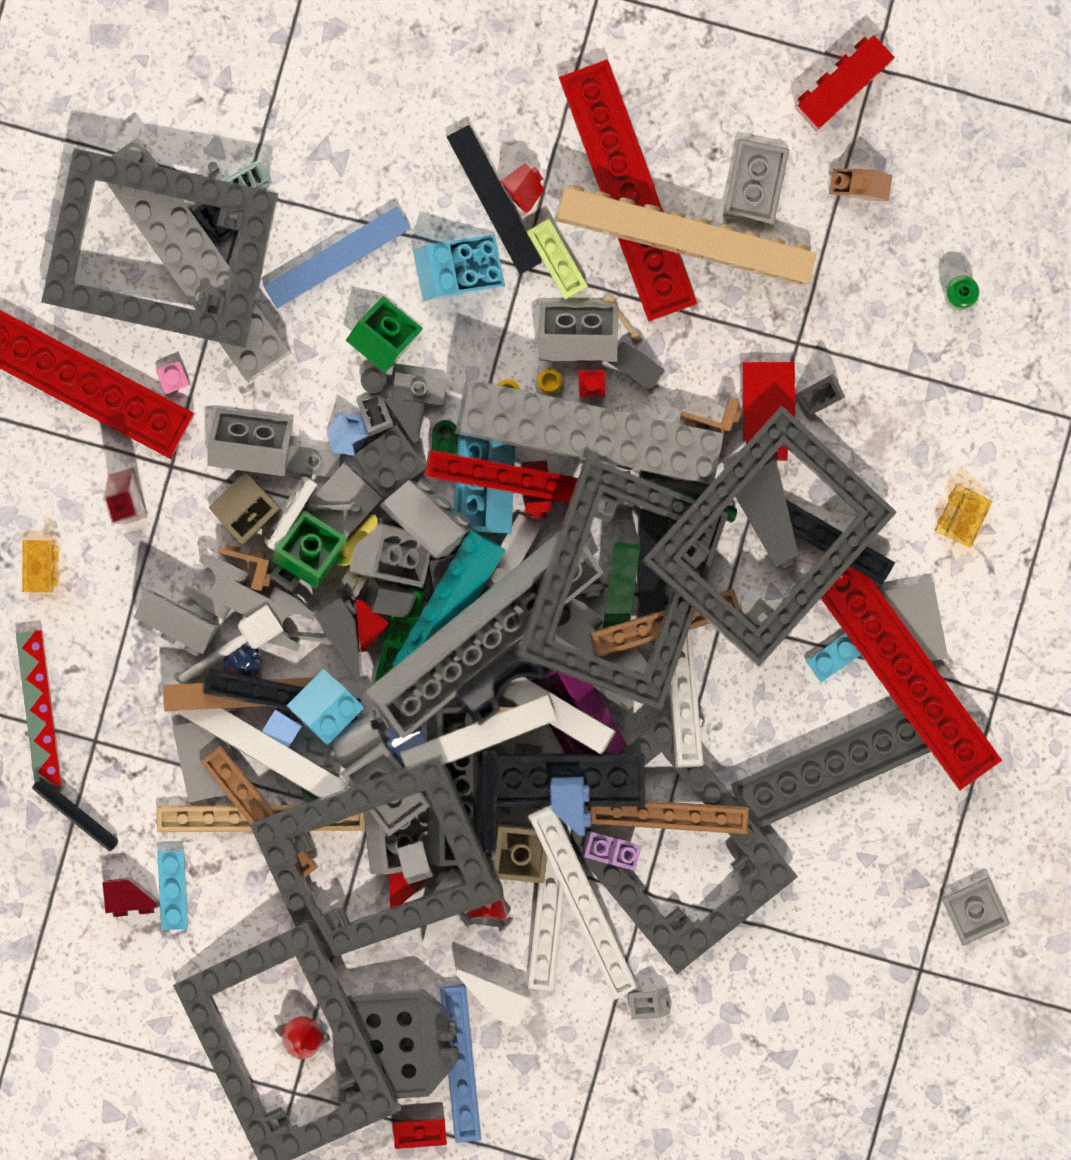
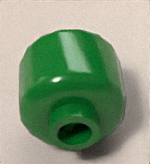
M966 275L951 279L944 290L947 304L957 310H966L972 307L978 301L980 295L977 282Z

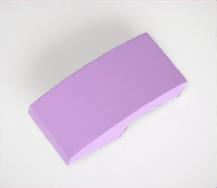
M587 831L581 857L635 871L642 845Z

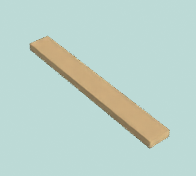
M235 805L157 806V832H253L250 823ZM299 805L270 806L277 814ZM364 812L313 831H365Z

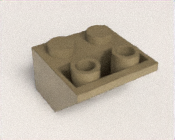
M247 472L243 473L208 507L242 545H245L282 510Z

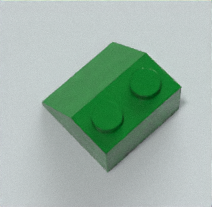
M383 296L357 322L345 341L384 373H387L417 338L423 328Z

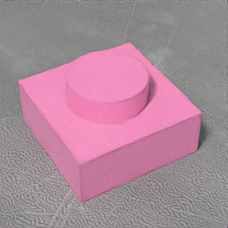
M181 361L156 370L165 395L190 386Z

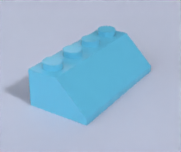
M459 434V456L515 466V446ZM455 482L454 510L465 515L470 520L469 524L475 528V532L511 533L513 493Z

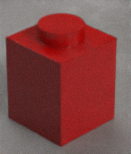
M605 370L578 371L579 399L606 397Z

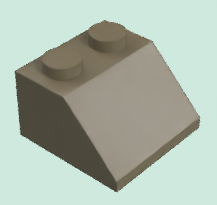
M496 823V850L491 853L490 867L495 879L544 883L547 854L535 829L521 825Z

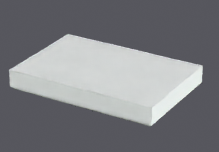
M302 476L263 538V542L274 551L285 537L317 485L308 477Z

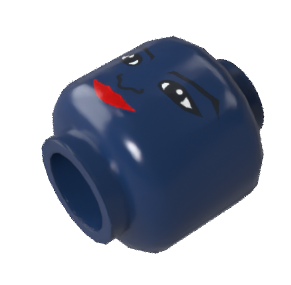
M243 644L224 658L225 666L223 669L224 671L253 677L262 667L260 658L262 654L258 648L253 649L250 645Z

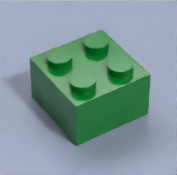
M303 510L276 548L273 562L317 589L345 550L347 537Z

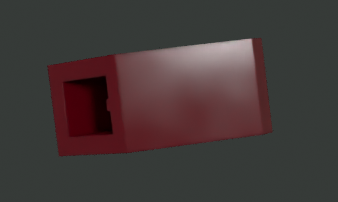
M131 877L102 882L105 914L112 913L113 917L128 916V911L138 910L139 914L154 913V908L160 906V900Z

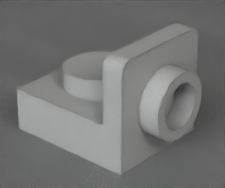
M661 988L656 991L631 992L628 994L631 1019L661 1018L670 1014L672 1002L667 988Z

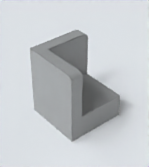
M422 841L398 848L397 851L404 878L408 884L433 877L427 851Z

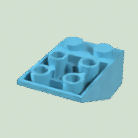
M495 235L429 244L413 250L423 301L448 298L505 286Z

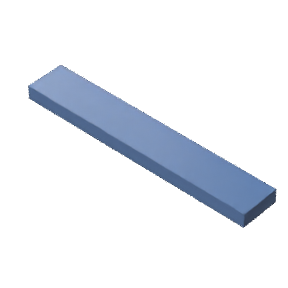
M396 206L263 287L275 307L279 309L409 231L411 228Z
M466 985L440 986L441 1004L452 1013V1020L457 1022V1035H454V1046L459 1047V1061L456 1062L454 1068L449 1072L455 1142L478 1141L482 1138Z

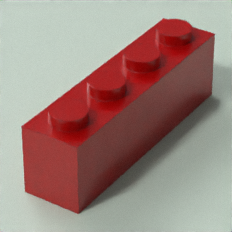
M875 35L869 39L866 36L863 37L854 46L857 51L850 57L845 54L835 64L837 69L831 75L826 72L816 81L818 87L814 91L806 90L797 99L800 104L797 105L796 111L816 132L894 60L893 54Z

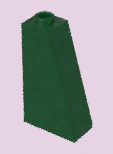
M613 542L602 629L630 621L641 547L639 544Z

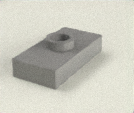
M395 372L392 398L444 406L447 380Z
M290 445L286 471L331 478L340 468L342 454Z

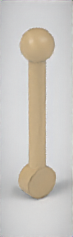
M610 295L604 299V303L615 302L614 297ZM618 309V317L630 332L631 339L639 341L641 338L640 333L632 328Z

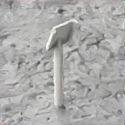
M265 605L238 624V629L242 633L241 636L233 639L181 674L179 682L182 684L188 683L241 647L246 641L251 648H259L283 632V628L269 607Z

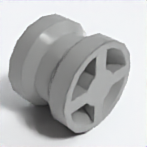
M348 568L337 592L341 594L347 593L351 599L356 600L367 578L355 575Z

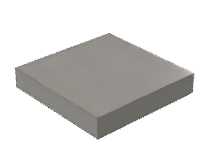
M988 876L941 897L963 946L1010 925Z

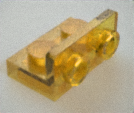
M956 485L949 494L948 503L943 513L937 520L935 532L965 547L971 548L993 501L968 488Z
M23 540L22 592H55V587H59V572H55V561H59L60 551L59 546H55V540Z

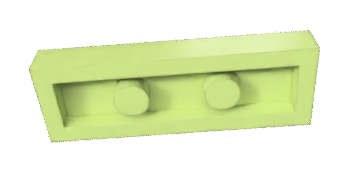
M550 219L527 231L529 238L565 300L588 288Z

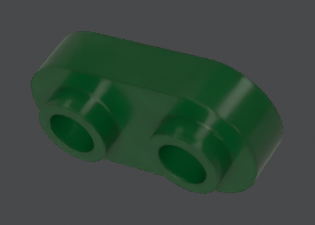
M441 420L435 424L432 431L431 450L458 455L459 434L455 433L456 425L452 421ZM445 428L451 431V435L448 438L441 436V431Z

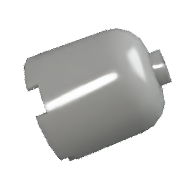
M376 710L351 721L332 740L333 748L330 749V754L336 764L340 763L344 769H347L382 742L389 749L385 734L388 728L382 717L376 718Z

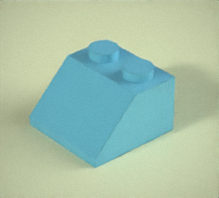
M324 669L286 705L327 745L364 709Z

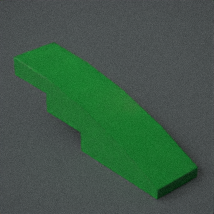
M400 584L401 587L416 593V597L409 618L391 616L374 684L395 668L392 664L406 642L410 631L418 621L426 590Z

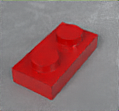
M445 1118L393 1121L395 1149L447 1145Z

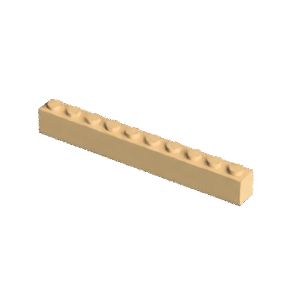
M569 185V188L564 187L561 191L554 219L556 222L801 286H806L810 283L817 253L810 251L808 246L795 244V247L785 245L786 241L779 238L762 239L759 233L745 231V234L735 232L736 228L729 225L721 224L720 227L710 225V221L706 219L695 218V221L686 219L685 214L670 211V214L660 212L659 207L653 205H645V207L634 205L635 201L626 198H620L617 201L610 199V195L604 192L595 191L594 194L584 192V188L577 185Z

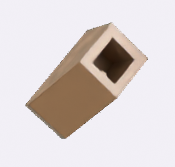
M833 168L829 194L870 201H889L893 175L873 169Z

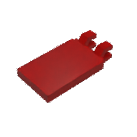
M742 362V438L747 444L779 407L783 406L795 417V362ZM783 444L776 451V461L788 460V449Z

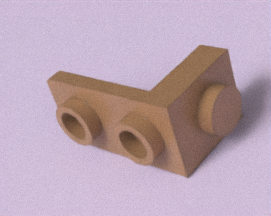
M729 398L721 423L683 411L680 413V418L684 419L683 424L696 428L699 427V424L709 426V431L724 434V431H731L733 422L738 423L742 408L738 407L739 401Z
M226 544L225 549L218 548L217 553L256 562L257 567L251 588L263 591L264 586L269 587L272 572L269 571L271 561L265 559L266 554L252 550L250 555L240 553V547Z

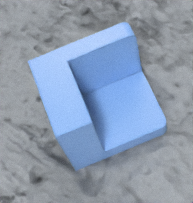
M340 413L327 431L332 452L352 456L359 451L369 437L362 416Z
M275 709L262 732L289 748L303 727V724L282 711Z

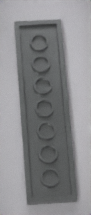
M898 708L735 781L730 785L741 807H749L748 815L760 829L929 753L930 750Z

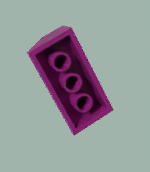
M555 670L543 679L535 677L530 680L614 730L615 733L603 753H617L628 746L593 685ZM548 723L564 753H598Z

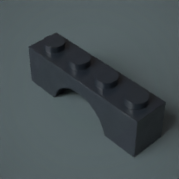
M519 645L511 652L506 653L492 666L486 668L472 681L463 685L455 693L461 707L480 726L500 711L499 696L508 683L526 676L543 679L554 670L518 657Z

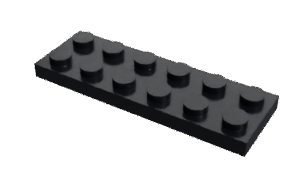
M645 753L497 754V807H548L552 805V778L584 777V786H589V801L585 802V807H645Z

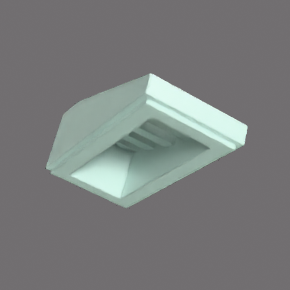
M260 160L222 180L231 183L238 180L240 185L246 186L242 177L247 175L253 188L263 190L273 185ZM255 170L262 181L258 184L252 175V172Z

